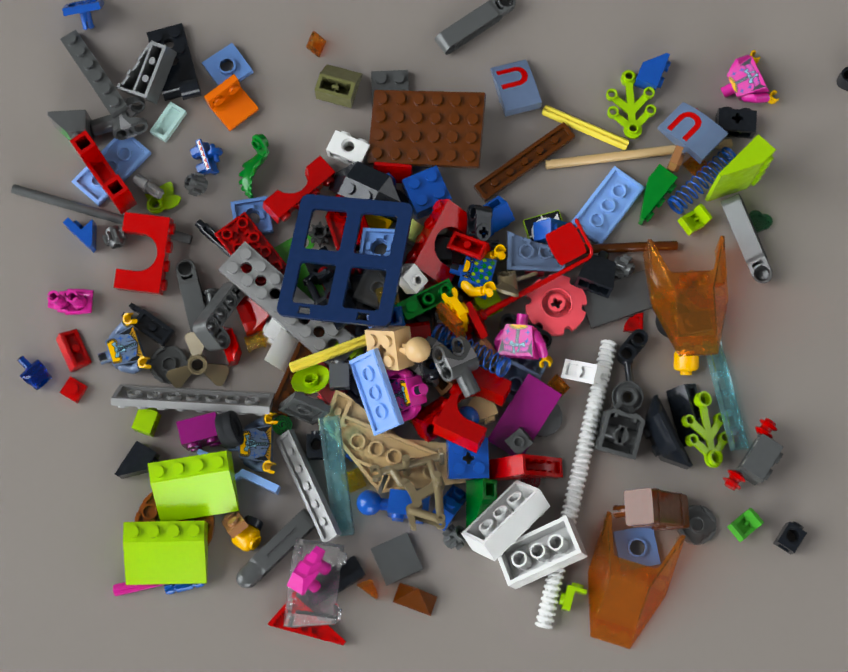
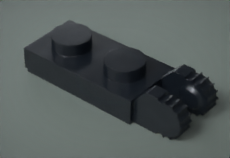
M131 303L129 305L130 309L139 314L136 318L138 322L132 325L161 346H165L175 331L145 309L142 310Z

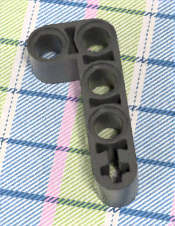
M231 281L224 283L193 323V332L204 347L211 352L229 347L230 337L222 326L246 295Z

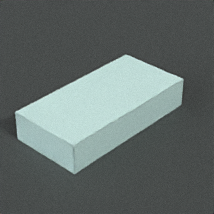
M170 101L150 129V133L166 143L186 116V110Z

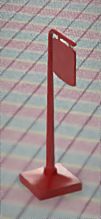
M577 218L575 223L578 227L575 228L572 222H568L546 234V241L560 265H564L585 254V244H587L590 250L587 257L519 291V297L510 296L484 310H477L471 301H463L469 311L467 313L468 323L473 328L476 338L482 340L489 336L484 320L489 315L583 264L593 256V247ZM578 228L585 240V243L583 242L579 232L577 231Z

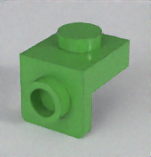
M749 508L729 524L727 528L741 542L764 522L752 508Z

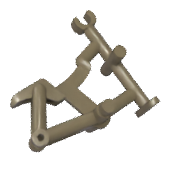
M438 448L437 454L410 460V456L405 454L402 456V463L382 468L378 465L370 467L371 473L378 472L377 475L372 476L373 482H378L382 479V476L391 474L399 487H404L408 492L412 503L406 506V514L410 528L413 531L417 530L416 520L434 525L440 530L446 526L443 506L445 482L441 472L437 471L435 462L438 461L440 466L444 465L443 448ZM427 464L432 481L429 485L417 491L409 479L401 477L399 471H403L404 476H410L411 468ZM434 494L436 513L422 510V500Z

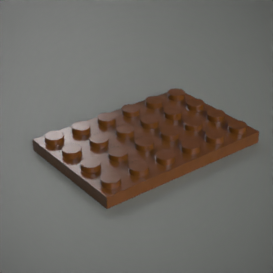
M374 90L369 139L370 148L368 150L367 163L374 165V162H387L425 167L480 168L486 94L484 92Z

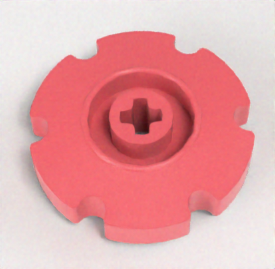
M564 275L557 277L526 296V299L530 301L529 304L525 305V312L529 315V322L535 326H541L551 336H563L565 329H569L571 332L575 331L581 325L586 315V312L582 310V307L587 305L585 292L583 289L571 285V278ZM555 302L556 305L560 304L559 308L556 306L552 307L553 303Z

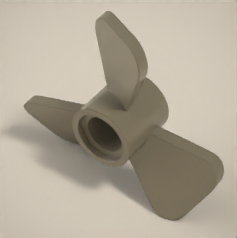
M513 270L501 271L493 274L492 282H494L499 294L519 297L517 282L538 275V272L516 277V272Z
M194 332L186 333L185 341L192 355L189 357L187 365L168 370L166 374L168 380L174 387L180 388L191 374L200 375L204 373L216 386H222L229 374L228 366L207 363L206 357L202 354L204 345ZM200 359L203 362V366L199 369L192 366L193 360Z

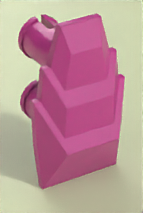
M68 289L67 291H59V293L55 290L50 291L47 295L49 296L47 297L48 308L65 313V315L92 313L94 291L86 289Z
M316 546L302 561L300 560L287 586L303 596L308 589L313 593L317 592L321 587V583L315 578L319 572L327 575L331 571V564L323 560L325 550Z

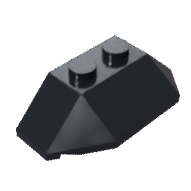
M359 161L336 172L333 178L334 181L328 189L347 198L401 202L391 176Z
M658 394L654 395L644 419L643 434L646 439H650L652 443L651 450L655 457L658 456L661 461L687 470L693 464Z

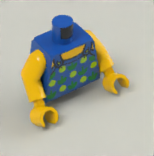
M499 244L494 248V251L488 252L482 260L466 256L464 265L452 262L449 273L460 276L457 286L469 297L478 296L486 300V297H492L494 294L493 290H496V286L492 282L497 264L496 257L500 260L505 259L506 254L504 252L506 248L504 245Z

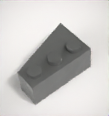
M150 41L137 58L138 62L132 70H128L126 78L121 84L118 83L115 88L157 104L177 52L166 45Z

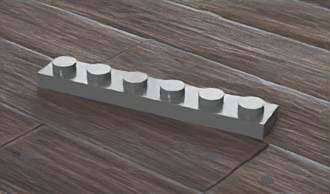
M77 30L62 37L60 40L111 116L115 118L128 110V105Z

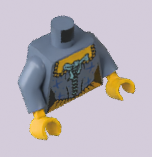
M125 313L122 322L109 335V339L105 341L108 351L99 353L98 358L102 365L112 361L113 366L117 370L136 374L144 368L151 369L152 366L148 365L147 360L150 357L145 356L137 330L134 326H131V324H136L138 320H131V316L134 313Z
M270 412V414H265V416L246 425L243 429V444L228 449V451H239V458L243 461L244 465L255 472L275 473V471L270 470L271 466L276 465V463L273 462L274 430L272 425L269 424L276 425L278 421L272 420V417L277 415V413Z

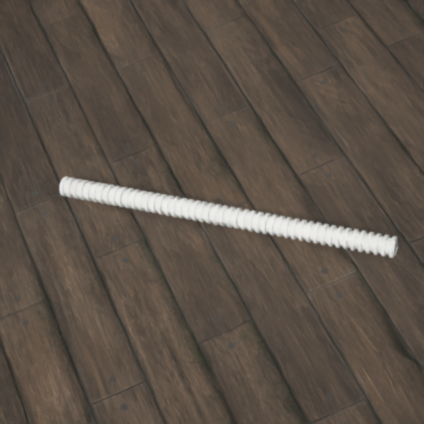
M605 339L600 342L602 346L599 347L600 352H598L599 357L596 359L598 362L596 365L609 368L608 374H601L600 379L605 381L604 384L595 383V385L592 384L590 387L591 392L588 393L590 398L587 399L588 404L585 406L587 410L584 411L586 415L583 416L584 421L581 423L583 427L580 428V439L577 441L579 445L576 446L577 451L574 453L576 455L573 458L575 462L572 463L573 469L570 471L572 475H569L570 481L567 483L569 485L566 488L568 492L565 493L566 499L563 500L565 505H562L563 511L560 513L562 517L565 515L570 517L574 524H577V512L580 511L578 507L581 506L580 500L583 498L581 494H584L582 489L585 488L584 482L587 481L585 476H588L587 470L590 468L588 464L591 463L589 459L592 458L591 452L594 450L592 447L595 446V435L598 433L596 429L599 428V425L597 424L600 423L599 417L602 416L600 411H603V400L606 398L604 394L607 393V382L610 381L608 377L611 376V365L614 364L612 359H615L614 354L617 351L615 348H617L618 344L612 340ZM564 568L548 574V578H545L546 584L543 586L545 591H542L544 595L541 597L542 603H539L541 608L538 609L539 615L536 616L538 621L535 622V625L545 629L553 628L551 623L554 622L553 616L556 615L554 610H557L556 604L559 602L557 598L560 597L558 594L561 591L560 585H563L561 580L564 579L563 573L566 572Z

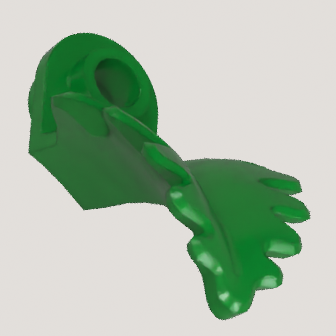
M255 134L252 137V146L257 154L242 165L244 170L239 173V176L243 177L239 181L240 185L243 184L241 190L245 191V195L249 199L254 198L252 193L254 175L269 155L267 148L269 143L263 134Z

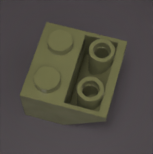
M327 64L320 72L315 87L316 99L352 108L362 73Z

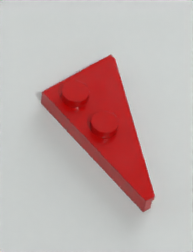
M294 594L268 622L269 626L339 645L346 643L338 633Z

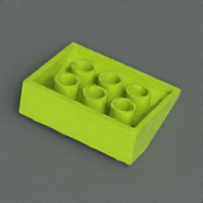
M758 134L717 175L705 200L708 202L745 190L751 184L755 186L762 179L761 177L766 172L765 170L774 160L773 154L776 149Z
M226 450L148 463L150 484L160 521H180L240 511L231 451Z
M206 521L123 522L126 585L207 584L208 523Z

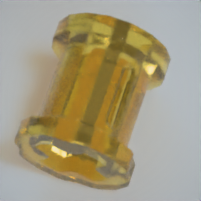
M262 331L257 335L244 337L249 353L261 347L267 348Z

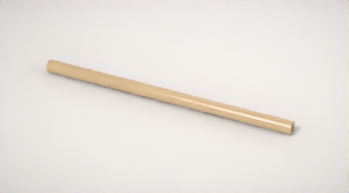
M724 139L714 150L722 149L723 147L732 148V139ZM670 145L545 160V168L547 170L672 155L676 146Z

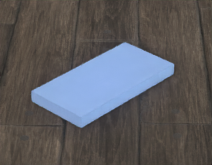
M134 137L124 140L114 138L101 151L116 175L120 176L123 182L152 154ZM87 166L71 181L99 207L109 198Z
M614 166L571 222L578 227L575 223L577 218L587 237L596 244H603L644 191L645 187Z
M372 349L350 360L349 364L374 436L405 424L379 349Z

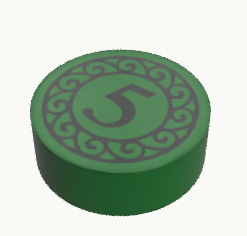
M283 415L274 419L278 421L276 425L272 424L273 430L278 435H282L287 430L293 428L290 418Z

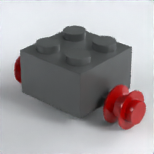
M768 418L759 420L762 425L755 427L758 438L754 440L736 470H728L730 476L723 478L725 481L724 485L734 491L735 489L740 490L739 483L746 480L753 485L759 482L763 483L773 472L770 468L782 458L783 453L781 451L783 446L772 439L771 432L777 431L776 423Z

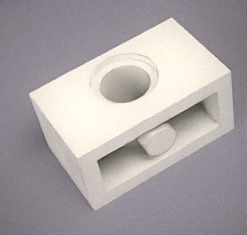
M335 130L326 152L328 157L347 165L357 161L365 164L370 144L362 138L356 139L351 137L348 132ZM348 146L354 147L352 151L345 150Z

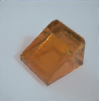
M372 579L357 584L360 589L375 600L379 599Z

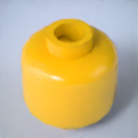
M679 347V350L674 352V369L680 371V375H692V371L699 369V353L694 351L693 347Z
M249 525L235 538L231 537V541L243 551L255 550L261 542L260 531L258 528Z

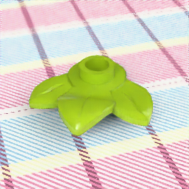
M167 182L159 187L164 191L161 199L145 194L148 199L146 206L150 213L159 214L164 209H173L180 203L181 197L174 195L172 182Z

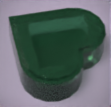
M757 210L749 213L757 233L769 229L773 223L771 216L768 214H762Z

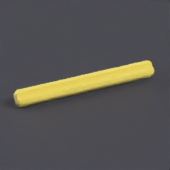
M545 105L542 110L543 116L560 123L564 122L573 129L617 148L626 150L629 145V140L549 105Z
M362 335L289 363L292 373L367 346L366 337Z

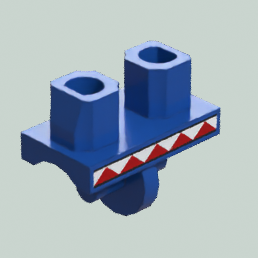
M202 139L196 140V146L190 149V152L194 159L198 160L201 158L203 161L196 165L197 172L204 175L209 173L218 174L219 170L216 163L220 162L219 156L223 154L222 149L215 148L214 144L209 145L208 142H202Z

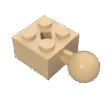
M389 325L385 328L373 327L365 330L367 352L378 348L386 370L399 371L415 365L414 362H423L430 355L431 347L429 342L422 337L411 338L410 326Z

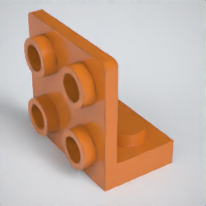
M234 74L204 96L207 105L229 131H232L259 110L258 106L241 88L239 80Z

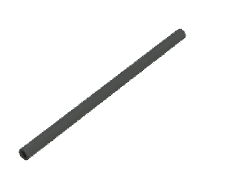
M16 184L12 186L11 193L123 225L124 215ZM175 230V234H172L171 239L191 244L193 235Z

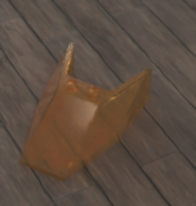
M720 236L714 251L716 257L714 269L709 271L671 272L652 239L647 240L643 258L650 303L679 357L718 355L728 304L725 236Z
M608 511L604 514L587 572L590 637L627 649L631 648L666 596L686 537L685 535L677 537L675 545L658 568H651L615 556L613 551L612 515Z

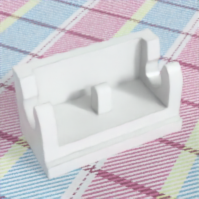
M565 359L561 378L602 385L605 381L601 380L600 376L601 374H608L609 368Z

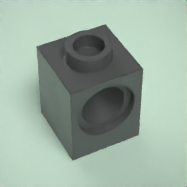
M336 360L333 364H329V387L331 391L351 390L350 365L344 360Z
M520 427L505 440L516 455L521 454L535 442L523 427Z

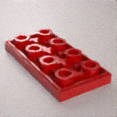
M243 212L214 233L230 256L246 242L284 275L286 263L246 212ZM244 264L241 270L244 273H249L252 267L249 264ZM258 277L255 283L258 286H264L266 279Z

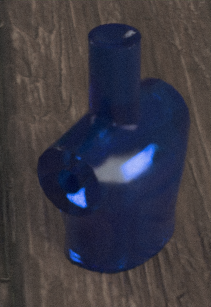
M24 356L17 360L25 368L20 377L34 389L39 390L51 379L52 376L38 359L32 364Z

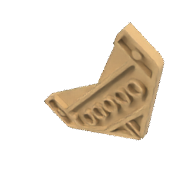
M335 390L330 403V412L324 417V425L377 492L384 476H382L380 481L373 482L372 476L377 475L378 472H370L372 465H378L382 468L402 463V456L405 454L410 456V460L437 454L438 448H443L444 465L440 466L439 461L435 462L437 471L441 472L445 485L466 483V480H470L447 479L446 443L432 441L428 443L423 440L405 439L399 437L392 430L374 436L365 409L345 393ZM467 453L463 460L469 464L472 461V457ZM427 464L411 468L410 476H404L403 471H399L401 477L409 479L415 489L423 488L432 481ZM387 474L388 478L381 493L390 492V489H405L396 484L391 474Z

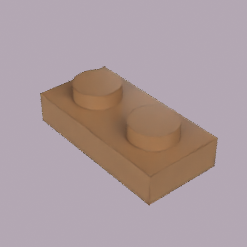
M676 145L667 166V170L671 173H674V171L678 172L685 156L681 154L684 147Z
M239 511L227 513L221 521L232 538H235L249 526Z

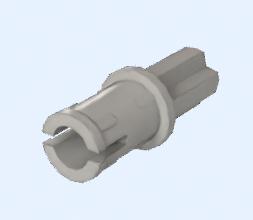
M137 174L138 177L134 176L133 184L140 187L145 194H150L158 199L162 198L164 191L155 185L153 180H148L141 174Z

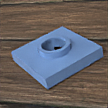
M233 43L202 62V65L217 85H220L233 74L241 82L254 73ZM227 60L232 61L234 66L230 71H223L220 68V65L227 62Z
M268 196L230 202L233 220L243 212H246L247 215L256 213L259 215L260 221L255 223V225L262 234L274 233L272 218L262 208L263 201Z
M363 227L359 254L390 255L395 229ZM379 244L387 246L386 253L383 255L374 253L375 247Z
M640 527L612 532L621 572L661 564L654 530ZM635 540L641 541L645 546L644 552L640 555H635L631 552L630 545Z

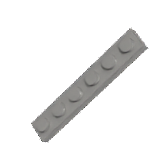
M287 430L275 440L322 543L329 544L342 535L294 430Z

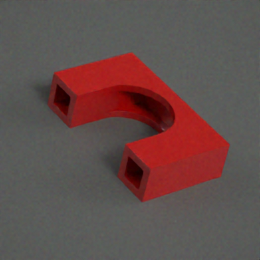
M86 130L70 140L80 158L121 214L137 205L128 187L120 176L116 175Z
M440 199L433 205V211L424 222V228L416 237L415 245L407 254L405 264L415 263L424 276L435 284L448 278L452 282L455 276L449 273L450 268L442 263L435 253V240L438 233L444 228L453 233L457 231L465 235L467 231V212L450 199Z
M124 213L122 231L126 234L152 238L157 247V257L149 268L142 271L116 269L113 288L123 291L163 295L168 285V281L165 279L166 272L170 270L169 253H172L173 250L171 237L172 234H175L176 224L173 219L147 214Z
M481 367L472 371L481 391L469 397H481L499 406H503L510 393L512 381L503 377L500 378ZM454 383L449 392L451 394L449 399L445 398L441 405V413L436 414L432 421V425H434L433 433L477 453L485 439L487 428L466 419L460 413L458 404L466 398L458 383Z

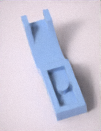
M198 449L197 454H208V452ZM241 469L235 474V481L244 479L277 495L281 489L278 484L245 469Z

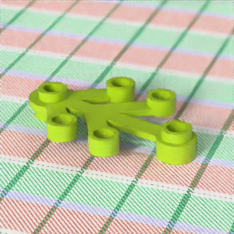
M626 70L622 73L621 83L626 88L627 103L618 96L617 91L613 88L607 90L606 99L612 101L627 113L628 120L619 114V109L616 106L608 108L607 116L624 127L623 132L627 138L636 139L642 133V125L655 115L656 107L652 104L647 105L644 113L637 120L635 113L648 100L654 97L655 90L652 87H646L643 95L634 102L633 85L636 81V74L631 70ZM626 75H631L632 78L628 79ZM650 91L652 95L649 96L646 92ZM614 93L615 96L610 97L608 94ZM647 109H652L653 113H649ZM614 110L616 114L613 115L610 111ZM630 127H635L636 131H631Z
M707 391L697 393L693 400L694 404L699 407L702 426L691 414L683 416L681 422L683 426L691 427L705 440L706 446L699 441L696 434L687 435L685 443L690 447L694 446L704 455V461L707 466L716 468L722 463L723 455L721 452L726 443L730 441L728 432L724 431L717 434L727 418L724 413H717L713 416L714 423L712 426L710 425L707 406L712 403V397ZM716 434H717V441H718V442H717V444L714 446V440H713V439L715 438V436H716Z

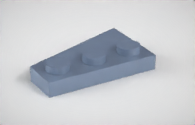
M507 232L506 270L558 272L565 268V264L560 265L557 262L549 246L537 243L526 237L518 236L515 233Z

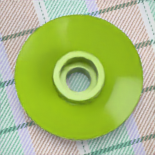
M318 364L297 371L291 380L292 387L295 391L304 392L305 394L318 392L328 384L329 371L325 366Z

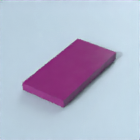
M528 374L488 437V441L511 456L516 455L505 440L520 427H523L534 440L562 394L533 375ZM528 448L525 449L521 454H525Z

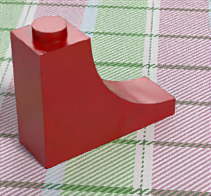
M518 454L489 460L488 479L563 478L562 458Z

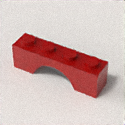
M319 156L306 166L305 176L307 184L302 190L296 193H284L277 190L263 201L262 208L277 224L281 221H287L292 216L291 213L293 211L299 210L300 202L304 195H318L321 188L331 185L334 181L335 171Z

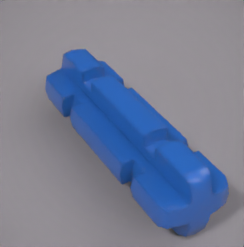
M165 584L164 589L165 593L169 595L175 593V591L182 592L194 589V587H203L204 584Z

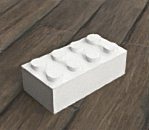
M516 480L461 534L473 551L496 561L539 517L544 515L550 505L540 489Z
M565 515L520 536L498 558L508 586L518 589L584 559L588 555L574 521Z

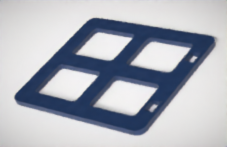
M314 194L304 195L300 202L277 304V312L282 317L381 328L388 327L392 322L413 216L412 206L409 203ZM315 210L347 213L342 241L338 251L305 248L312 214ZM363 215L397 218L390 255L379 256L355 253ZM303 263L336 266L327 305L293 302ZM353 268L386 271L380 307L377 311L344 308L350 273ZM300 308H310V314L299 313ZM359 314L369 315V320H360L358 316Z

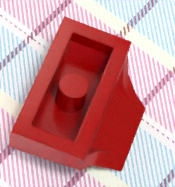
M244 296L236 307L247 337L263 330L270 315L248 296Z
M222 326L230 337V345L224 349L228 363L232 367L239 363L242 350L233 329Z

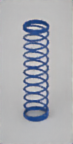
M723 147L721 151H718L717 156L712 157V161L707 162V166L702 167V171H697L696 176H692L691 181L686 182V186H681V191H676L675 196L669 197L667 202L674 212L682 214L684 213V208L688 209L687 204L677 197V193H682L685 200L693 204V200L682 191V188L686 187L688 192L695 199H698L697 193L688 187L687 183L691 182L700 194H704L703 189L693 182V177H696L704 188L709 189V185L702 178L698 177V173L701 172L705 179L713 184V178L704 172L703 168L707 167L711 175L716 178L711 170L716 175L718 173L709 167L708 164L712 162L717 171L721 172L716 165L722 170L723 168L714 162V158L717 157L720 163L726 167L721 160L727 165L728 163L719 157V153L722 152L723 156L731 162L737 156L732 149ZM724 149L730 152L732 156L726 153ZM672 201L680 208L681 211L676 209Z
M442 323L434 328L431 335L434 338L437 330L443 326L437 341L441 342L445 338V346L458 334L461 336L460 332L454 336V329L448 332V326ZM453 331L451 339L446 343L448 335ZM470 339L468 342L472 341L471 346H473L474 341L473 339ZM451 342V348H447V349L451 350V352L453 353V351H452V342ZM475 343L472 348L474 349L478 344L475 352L477 357L485 347L482 356L478 359L480 361L484 356L483 365H479V367L483 366L485 370L496 373L500 378L505 376L510 369L511 359L504 355L498 360V352L492 356V349L486 352V346L480 348V343ZM491 351L488 360L484 363L487 354ZM498 354L494 364L491 366L493 358ZM490 360L489 368H485L484 365ZM508 360L506 369L500 375V369L504 365L505 361ZM498 361V363H497V365H496V371H495V372L491 371V368H492V367L496 364V362Z

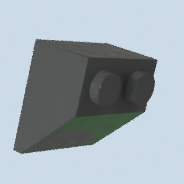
M86 110L48 112V117L57 130L69 140L86 130L94 141V133L90 123L92 119Z

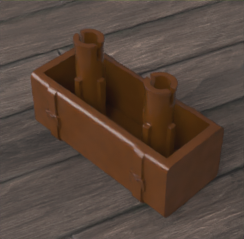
M658 488L626 490L624 492V505H614L613 510L620 511L613 512L615 518L625 517L626 525L636 528L642 527L663 531L685 529L690 526L688 498L686 494L681 492L664 491Z

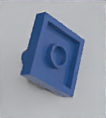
M83 0L68 3L62 8L63 15L80 14L83 30L94 28L90 11L101 9L104 1Z

